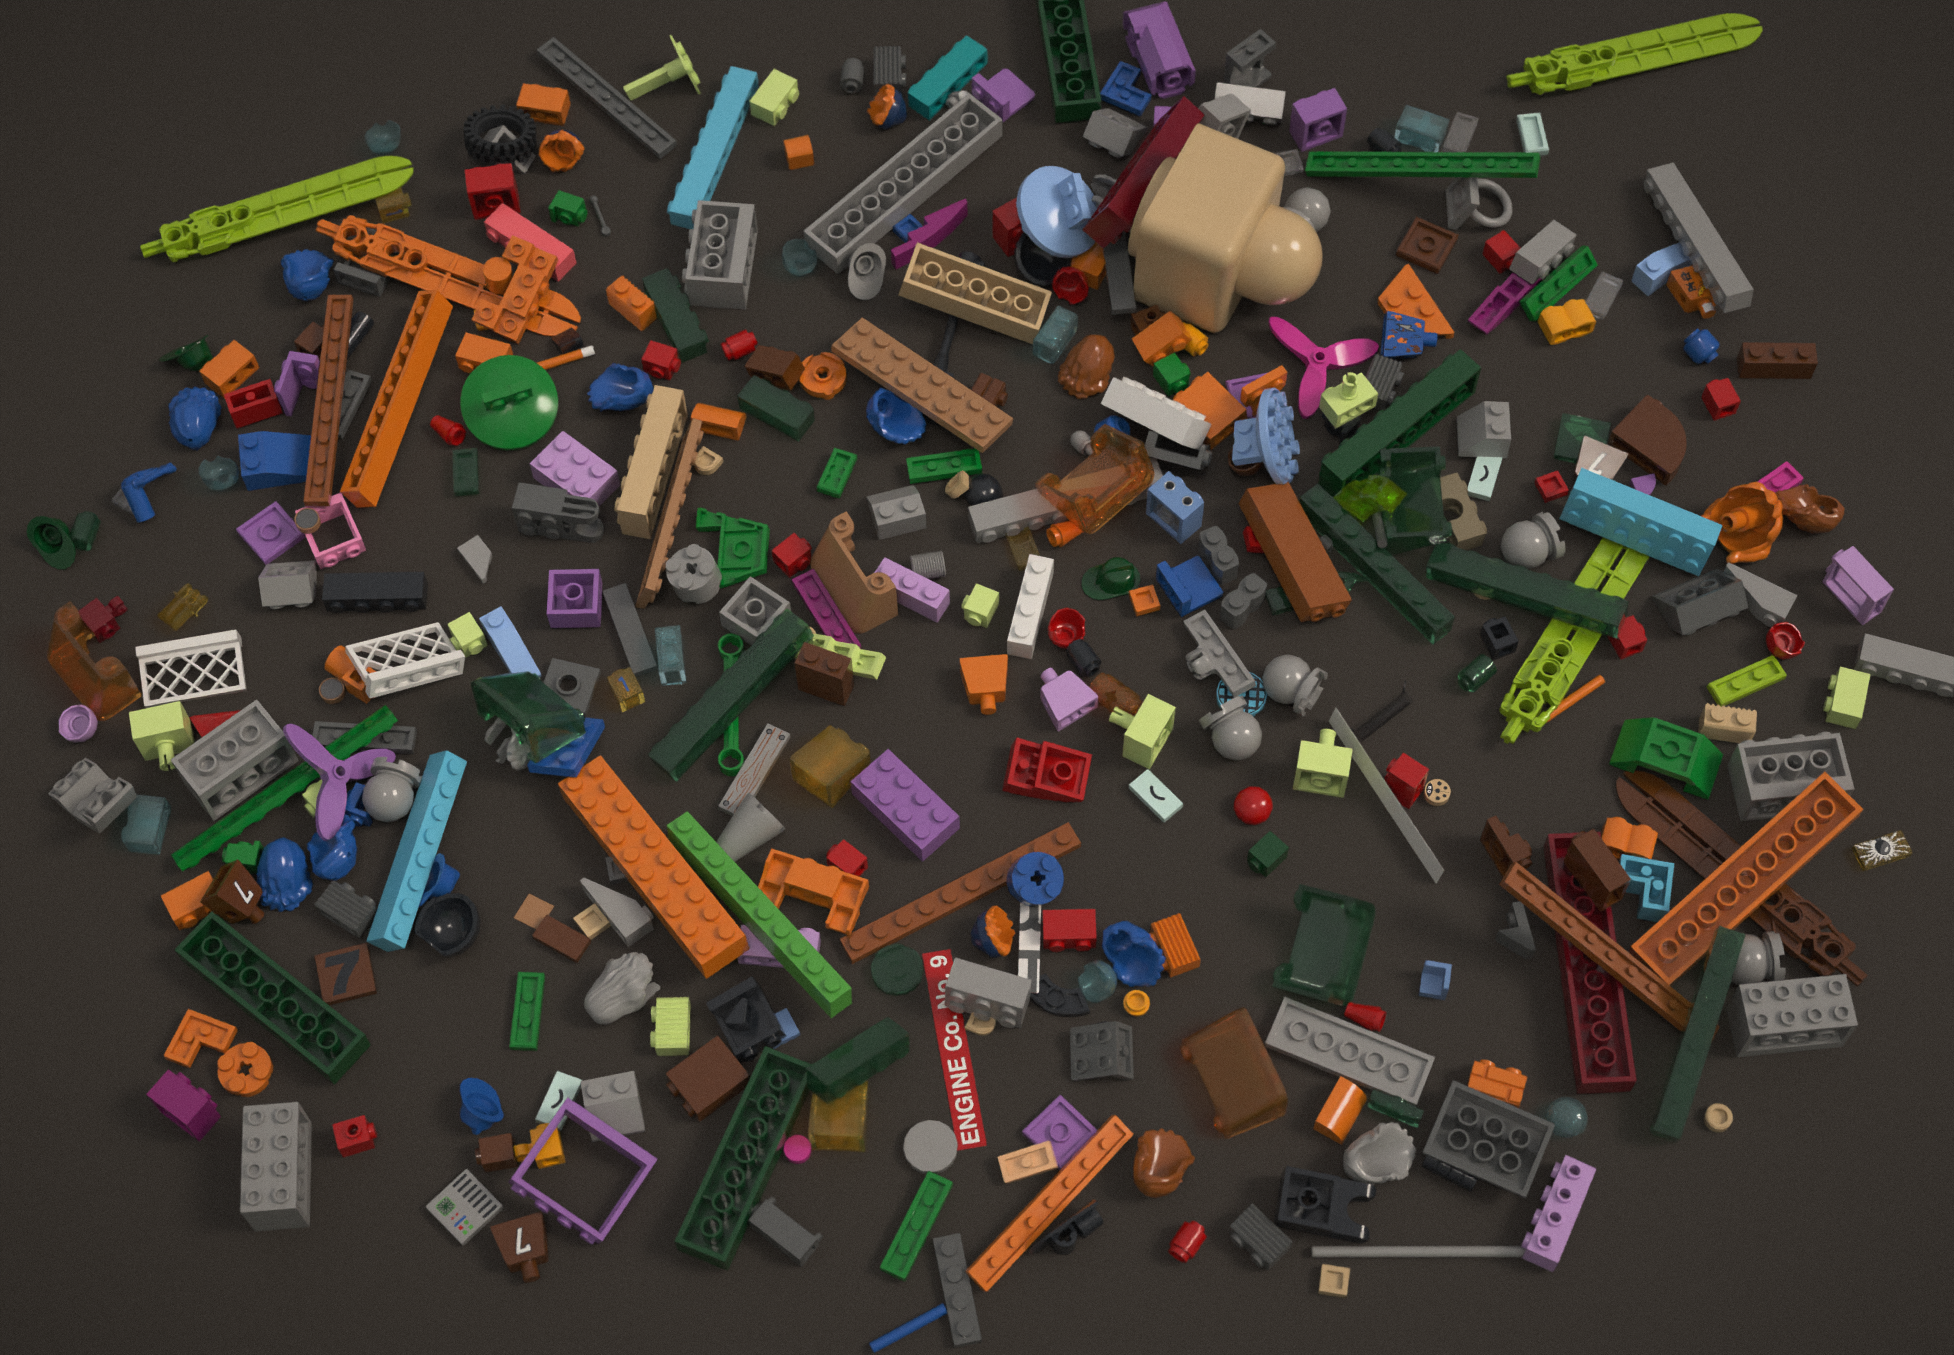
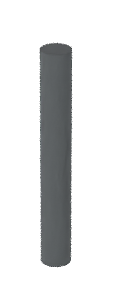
M1374 499L1369 502L1377 545L1380 548H1384L1387 546L1385 529L1379 502Z

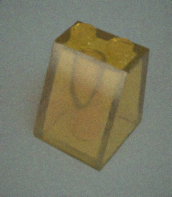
M831 725L790 757L793 780L831 808L851 788V781L871 764L870 751L862 743L856 744L842 729L837 730Z
M824 1076L820 1079H814L808 1129L811 1150L866 1151L869 1099L868 1081H863L862 1078L858 1077L837 1080L835 1077Z

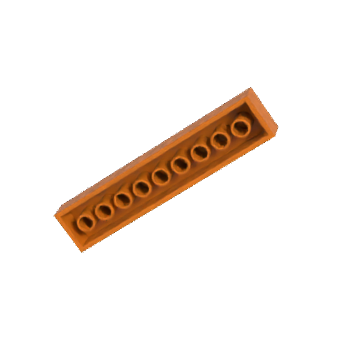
M601 755L583 766L577 777H567L558 783L567 804L609 857L613 859L616 866L626 876L631 885L706 979L750 949L743 931Z
M1826 772L1822 773L1630 947L1629 953L1671 987L1856 820L1863 811V808Z

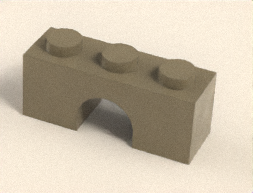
M1458 472L1430 480L1427 494L1436 513L1449 510L1459 516V518L1448 522L1446 535L1455 554L1482 546L1485 535H1487V528L1485 523L1479 520L1475 502L1471 501L1468 496L1466 482L1464 480L1461 481Z

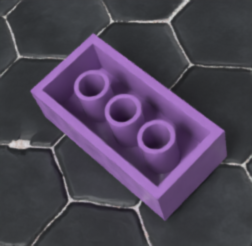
M889 749L851 781L852 795L922 862L960 829L959 815Z

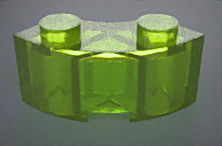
M1368 475V479L1359 482L1354 480L1347 484L1333 499L1364 522L1370 515L1379 511L1392 513L1407 493L1384 476Z

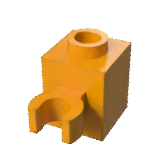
M549 1123L536 1126V1129L529 1130L532 1143L514 1146V1153L518 1162H522ZM556 1127L535 1158L539 1169L566 1163L558 1127Z

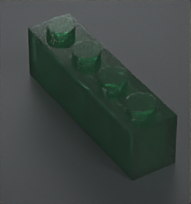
M666 268L643 277L644 292L648 298H651V301H654L656 315L672 347L677 348L681 363L706 354V343L709 342L704 329H699V320L695 311L691 312L689 310L690 303L685 293L681 294L679 290L681 286L677 276H672L669 269Z
M884 1018L806 1068L807 1088L827 1105L842 1098L850 1090L858 1085H862L870 1077L878 1072H882L887 1066L898 1059L905 1057L909 1053V1033L891 1018Z

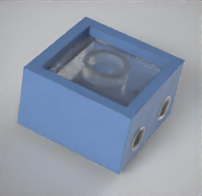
M1168 471L1148 489L1146 514L1180 544L1202 526L1204 501L1197 492H1192L1187 488L1180 477H1175Z

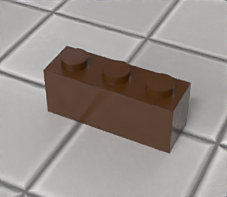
M1743 342L1737 356L1739 378L1811 379L1818 364L1815 343Z

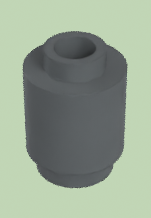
M848 58L841 67L840 87L847 93H856L862 89L864 67L859 59Z

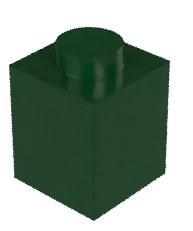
M1269 831L1248 851V865L1255 873H1261L1266 878L1287 858L1289 847Z

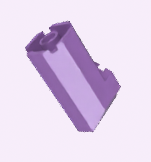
M1167 1L1123 12L1124 30L1127 29L1128 36H1125L1126 43L1132 57L1137 58L1151 94L1155 95V93H1158L1159 97L1164 99L1182 94L1185 91L1184 86L1188 83L1190 86L1195 83V68Z

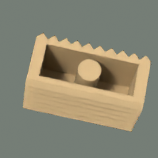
M1707 703L1699 718L1698 733L1705 735L1708 739L1734 743L1752 740L1756 732L1757 712L1755 709L1753 711L1750 709L1746 710L1745 708L1741 710L1740 708H1730L1724 705L1720 707L1719 704L1715 706L1714 704L1710 705Z

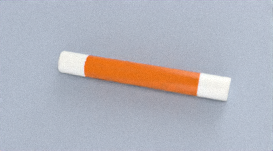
M591 345L537 362V364L547 370L595 355V352Z

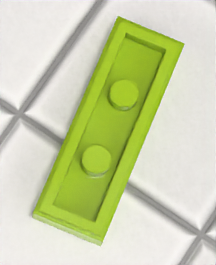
M1772 655L1709 683L1707 689L1717 705L1719 704L1722 707L1784 680L1787 674L1775 656Z

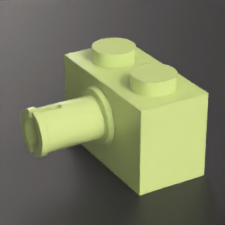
M1349 372L1347 376L1346 374L1343 376L1341 384L1334 388L1329 387L1321 394L1319 408L1333 426L1338 428L1376 407L1378 392L1362 372L1358 375Z

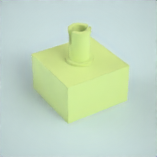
M1150 694L1147 695L1135 716L1115 707V712L1111 713L1109 722L1127 729L1124 734L1123 757L1150 770L1173 730L1176 707Z
M177 701L129 712L132 738L145 761L159 758V768L161 770L169 771L168 765H170L171 770L175 769L171 762L174 754L181 753L195 743L192 722L181 702Z
M1331 729L1320 730L1319 743L1301 740L1293 790L1344 798L1353 749L1334 746L1336 732Z

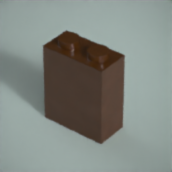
M804 642L795 661L798 690L845 706L854 687L852 658Z
M1595 829L1587 833L1584 831L1577 833L1571 839L1572 842L1567 849L1563 862L1598 910L1602 912L1622 900L1631 878Z
M718 1035L666 1073L668 1080L666 1084L667 1089L674 1097L679 1095L684 1102L681 1105L690 1118L695 1116L699 1122L746 1089L750 1080V1075Z

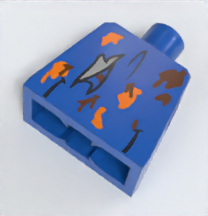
M1387 311L1383 316L1380 356L1382 355L1388 359L1419 357L1422 355L1423 346L1436 347L1437 333L1424 332L1425 321L1422 319Z

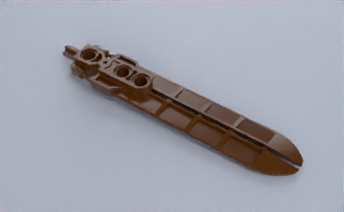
M1636 770L1634 773L1628 771L1623 773L1645 796L1619 777L1617 779L1616 790L1618 798L1625 810L1638 823L1650 826L1652 830L1658 832L1657 839L1704 879L1741 847L1739 843L1661 778ZM1786 883L1768 898L1775 905H1768L1764 902L1748 916L1764 931L1779 933L1783 949L1795 959L1799 958L1809 965L1808 968L1818 973L1820 977L1832 976L1838 970L1842 975L1846 974L1847 979L1857 987L1868 976L1848 959L1856 948L1855 943L1850 941L1843 932L1840 933L1825 913L1809 900L1802 898ZM1784 917H1792L1796 922H1788ZM1829 928L1832 932H1821L1820 930ZM1803 947L1809 949L1810 959L1800 953ZM1825 952H1833L1837 957L1831 958Z

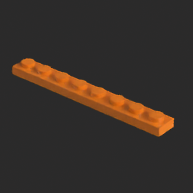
M1116 1115L1110 1116L965 1271L984 1292H987L1134 1135Z

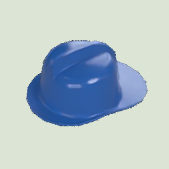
M441 853L435 856L419 907L427 899L437 898L450 893L460 877L458 870L445 863L444 855Z
M467 1078L460 1084L462 1098L460 1118L471 1128L474 1135H478L482 1130L490 1129L495 1122L503 1119L504 1115L496 1091L485 1081L477 1078Z

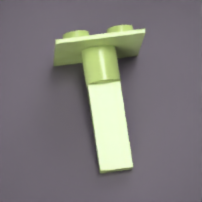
M672 35L670 38L679 58L623 86L630 100H634L687 74L698 94H701L697 86L701 82L693 70V65L681 42L676 43Z

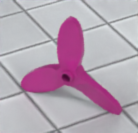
M1270 317L1268 321L1269 328L1277 339L1305 363L1306 371L1298 392V410L1304 419L1314 415L1320 405L1321 394L1325 391L1327 369H1344L1361 364L1371 359L1379 348L1378 343L1371 339H1351L1322 348L1311 342L1301 331L1287 321L1278 317Z

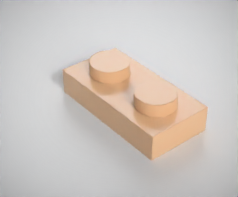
M1045 1141L998 1156L1006 1184L1058 1168L1051 1141Z

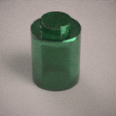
M84 511L76 515L69 535L76 549L84 551L92 549L101 524L95 513Z
M1479 654L1458 673V684L1465 691L1476 692L1497 673V668L1489 657Z

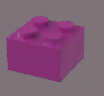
M168 1069L146 1094L159 1112L199 1142L221 1118L216 1110L218 1105L211 1100L212 1097L201 1087L196 1089L191 1084V1081L181 1072L175 1075Z

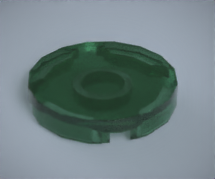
M891 944L880 949L871 964L873 982L885 994L893 996L906 995L915 990L922 981L924 970L921 957L916 950L903 944Z

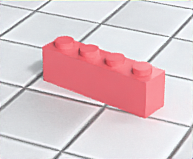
M503 203L484 221L487 237L495 243L499 242L505 249L513 235L534 244L536 248L557 256L559 261L551 276L557 282L576 264L573 249Z

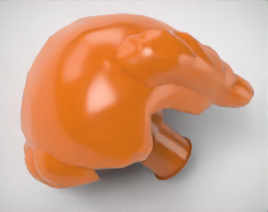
M1751 482L1730 488L1724 497L1716 499L1709 505L1701 516L1722 525L1717 540L1730 553L1726 557L1727 563H1749L1764 560L1768 557L1772 543L1776 540L1782 529L1783 505L1777 498L1776 493L1767 489L1764 484Z

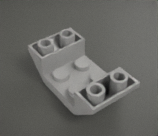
M87 758L77 762L73 766L72 771L64 779L57 781L53 789L48 793L76 820L99 834L137 798L135 790L129 782L120 777L112 780L96 763Z

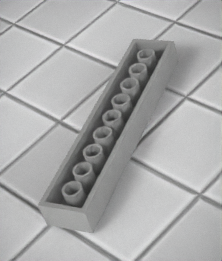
M969 93L805 229V247L834 272L839 274L848 266L850 256L859 246L865 243L875 244L893 229L895 224L912 213L1001 138L1002 119Z

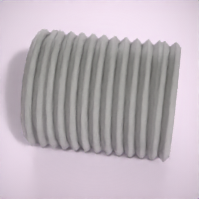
M941 550L910 556L913 572L927 579L946 576L945 562Z

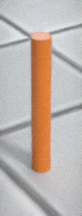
M1598 675L1564 698L1558 708L1550 714V719L1547 722L1605 683L1604 678Z

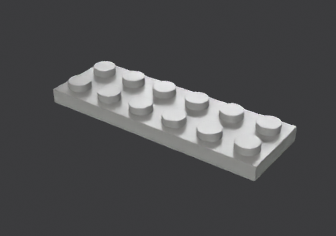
M1287 997L1283 999L1265 1042V1047L1338 1077L1342 1076L1355 1084L1416 1108L1435 1059L1431 1055Z

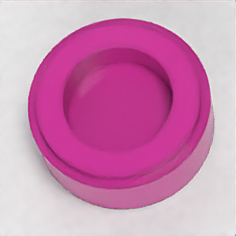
M794 1135L788 1138L784 1144L786 1158L794 1164H801L807 1161L811 1155L809 1140L802 1135Z

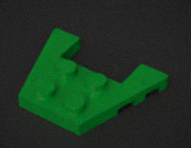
M705 508L697 509L696 528L698 532L720 531L718 568L722 574V580L719 585L720 589L747 580L750 576L753 578L767 572L770 534L768 525L743 518L727 517L726 514L717 512V514L708 512Z

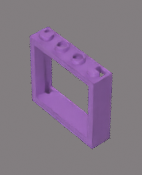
M567 1097L508 1183L513 1185L511 1190L519 1196L525 1198L527 1195L535 1201L534 1205L544 1213L550 1211L558 1216L556 1220L568 1229L574 1227L580 1231L579 1236L586 1242L600 1244L657 1161V1158ZM565 1115L641 1167L598 1231L521 1179Z

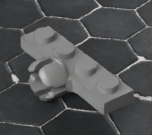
M1206 610L1183 621L1184 627L1198 645L1197 649L1185 656L1189 670L1192 673H1196L1193 675L1196 679L1202 680L1211 674H1217L1234 698L1256 686L1254 678Z

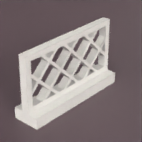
M439 622L345 646L346 654L366 685L365 692L369 699L463 674L465 655L461 650L456 651ZM436 632L438 639L436 641L424 636ZM406 639L416 641L414 647L401 642ZM422 643L432 646L433 649L429 652L418 647ZM383 645L393 647L391 653L378 648ZM397 649L409 652L408 658L396 655ZM437 649L448 652L442 655L435 654ZM364 651L370 654L368 658L357 656L355 652ZM376 655L387 660L382 664L372 659ZM414 655L427 658L419 661L412 660ZM391 660L404 664L396 667L389 666ZM371 667L380 671L368 674L366 669Z
M237 630L135 647L136 656L139 659L144 707L150 708L177 701L186 702L247 691L241 650L242 639ZM235 650L236 658L230 665L220 659L225 651ZM207 654L213 659L204 670L196 665L195 662L201 655ZM177 659H183L188 663L180 674L169 668ZM217 662L227 668L219 679L209 673ZM157 663L163 668L155 678H152L147 674L146 665ZM192 666L202 672L194 683L184 678ZM166 671L176 676V679L169 688L158 682ZM232 671L238 675L240 685L228 687L223 681ZM208 676L216 683L210 690L203 691L198 686ZM182 680L191 687L185 695L178 696L173 690ZM155 685L165 690L160 699L150 700L149 693Z

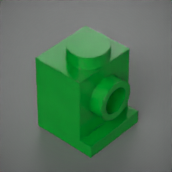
M558 190L548 208L552 222L556 223L557 220H560L565 224H573L578 227L581 222L583 223L586 220L588 213L583 198Z
M243 841L237 842V844L228 843V846L223 849L222 861L226 865L238 859L250 874L257 875V867L264 848L260 841H255L254 845Z

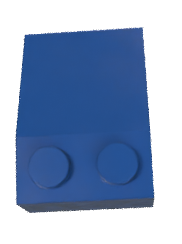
M267 431L238 435L241 476L248 491L306 482L311 435Z

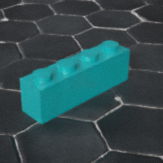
M967 35L961 41L956 42L946 56H942L931 70L926 71L923 78L917 84H913L908 90V107L930 121L946 105V99L949 94L960 91L972 77L988 64L987 49Z

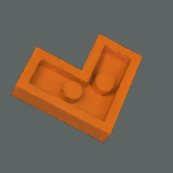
M188 1009L164 1057L166 1060L190 1068L202 1045L225 1053L228 1051L238 1030L235 1026Z

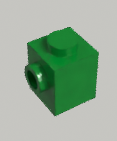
M1175 353L1154 363L1153 377L1168 397L1175 393L1177 394L1179 391H1184L1189 386L1190 369L1186 363H1182Z

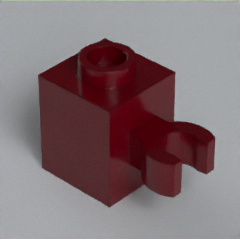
M116 596L110 600L107 606H104L98 598H95L76 613L83 625L101 643L105 639L114 636L116 631L120 629L114 617L124 614L128 609L121 598Z

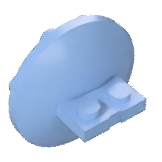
M1045 166L1029 174L1019 187L1016 206L1022 230L1038 247L1052 256L1062 258L1075 257L1090 249L1095 243L1082 230L1088 220L1092 218L1091 216L1097 207L1096 202L1092 201V196L1094 195L1082 180L1081 174L1073 173L1057 166Z
M1276 388L1264 389L1259 400L1256 418L1235 421L1234 424L1235 441L1232 454L1234 465L1263 462L1276 484H1285L1287 482L1290 484L1294 474L1299 473L1297 460H1291L1292 455L1300 453L1298 440L1294 439L1292 426L1294 413L1291 406L1287 407L1285 392H1280Z

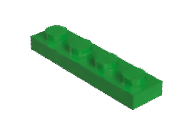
M1581 246L1519 301L1529 321L1539 319L1540 313L1545 308L1553 306L1598 266L1588 246Z
M928 1171L880 1266L881 1271L904 1282L906 1281L953 1187L952 1181Z

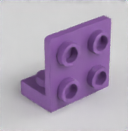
M289 351L287 360L283 361L282 374L275 383L274 392L286 416H292L303 385L311 389L317 388L320 360L317 355Z

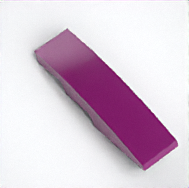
M963 199L925 216L924 226L907 233L908 242L891 249V261L895 269L897 270L910 263L917 243L934 248L950 235L968 216L967 200Z
M1512 273L1501 286H1497L1468 319V322L1486 335L1489 334L1520 305L1519 301L1542 282L1543 279L1539 278L1532 285L1516 273Z

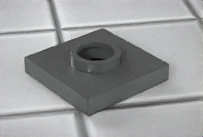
M552 658L537 700L544 703L548 708L586 717L601 675V670ZM565 678L577 681V686L571 691H563L559 686Z

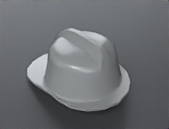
M865 243L859 246L849 258L848 287L850 292L858 299L870 300L881 289L886 256L880 246L874 243Z

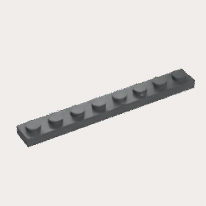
M555 37L537 49V54L540 58L659 159L663 158L677 146V142L672 136Z

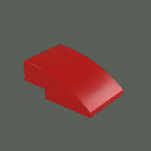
M1016 738L1011 745L1002 791L1044 800L1083 802L1092 754L1047 741L1038 744Z

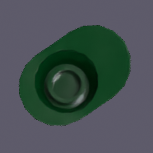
M208 334L195 342L168 352L159 361L163 362L174 358L185 369L193 371L202 369L205 363L213 359L210 348L205 340Z
M37 516L30 520L27 525L28 539L44 560L56 569L70 567L75 561L76 551L70 539V531L66 523L60 519L46 516Z
M1114 557L1108 559L1103 564L1088 569L1083 575L1081 582L1082 589L1087 596L1096 600H1107L1129 594L1130 590L1138 588L1141 580L1140 573L1133 563L1121 557Z

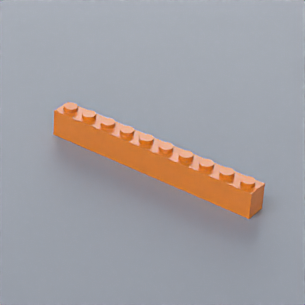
M438 290L418 291L341 487L340 493L357 508L376 507L452 311L453 306Z

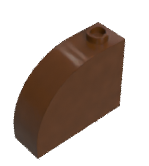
M1647 394L1611 432L1608 445L1628 453L1627 458L1647 473L1655 474L1656 479L1667 486L1679 471L1686 452L1687 441L1684 428L1678 418L1663 406L1659 400L1653 399Z

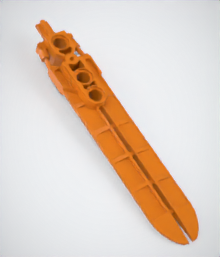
M353 215L343 219L340 226L323 219L317 223L316 232L334 239L335 243L332 248L335 255L341 256L346 260L351 259L366 270L384 277L389 276L425 291L438 290L446 299L474 310L477 309L481 299L499 306L503 298L500 295L484 290V288L488 289L483 273L484 264L408 236L400 230L380 223H368L367 220L356 218ZM366 227L377 229L374 235H368ZM349 236H356L353 240H346ZM393 252H399L396 257H390ZM366 255V256H364V257L361 258V259H358L357 257H355V256L360 257V256ZM413 261H421L418 265H411ZM429 268H433V269H436V270L441 271V272H443V273H446V275H445V274H442V273H440V272L434 271V270H432V269H429ZM451 276H454V277H456V278L462 279V280L467 281V282H469V283L475 284V285H477L478 287H476V286H474V285H471V284H468V283H466V282H463V281H461V280L455 279V278H453V277H451ZM548 289L547 294L541 297L538 303L539 309L544 312L538 310L535 318L531 317L526 330L540 335L554 337L571 327L576 331L578 327L553 317L549 313L579 324L581 317L576 307L566 297Z

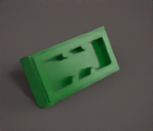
M834 448L816 487L817 492L840 499L857 461V455Z

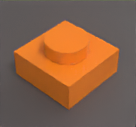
M1153 584L1129 591V598L1136 617L1160 610L1161 605Z

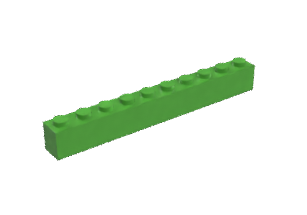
M688 811L667 825L668 840L681 856L830 1018L852 1004L851 987Z

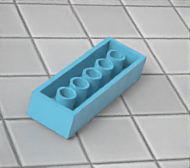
M1581 468L1559 518L1697 576L1700 575L1722 528V525L1584 468Z

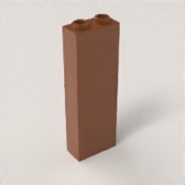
M1289 482L1246 489L1238 504L1301 622L1310 620L1315 622L1322 618L1331 616L1336 618L1343 615L1352 599Z

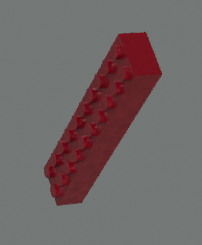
M1577 833L1548 834L1543 848L1549 889L1616 942L1611 906L1600 912L1563 862L1567 849L1572 842L1571 839ZM1555 930L1577 1094L1630 1092L1636 1083V1074L1623 985Z

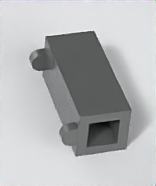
M774 1197L766 1199L762 1205L757 1204L752 1209L750 1215V1227L802 1267L819 1247V1242L822 1240L823 1235L818 1232L814 1236L774 1205L777 1201Z

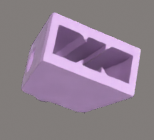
M1048 668L1041 674L1040 677L1045 685L1041 687L1040 698L1058 732L1098 708V695L1072 671H1066L1058 676L1053 668Z

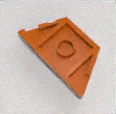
M1409 264L1405 265L1379 296L1377 302L1384 314L1387 311H1392L1424 320V332L1437 333V336H1446V339L1453 338V329Z

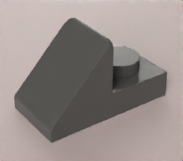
M1520 901L1513 902L1509 912L1506 913L1509 929L1499 930L1495 941L1524 959L1529 960L1532 959L1536 950L1524 905Z

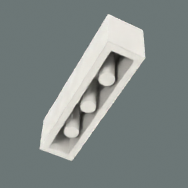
M1029 554L1007 639L1008 655L1032 659L1054 573V559Z

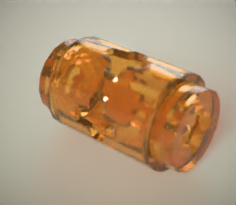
M1100 673L1089 687L1098 695V703L1106 707L1110 712H1115L1114 708L1118 707L1135 716L1144 702L1140 699L1139 694L1126 687L1111 674Z

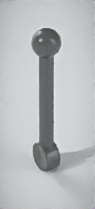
M592 195L589 198V202L595 208L602 226V235L608 237L611 234V230L605 224L597 203V196Z

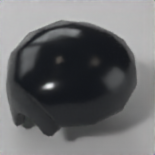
M978 474L970 478L969 489L964 492L965 499L971 506L1000 499L1004 496L999 481L989 474Z

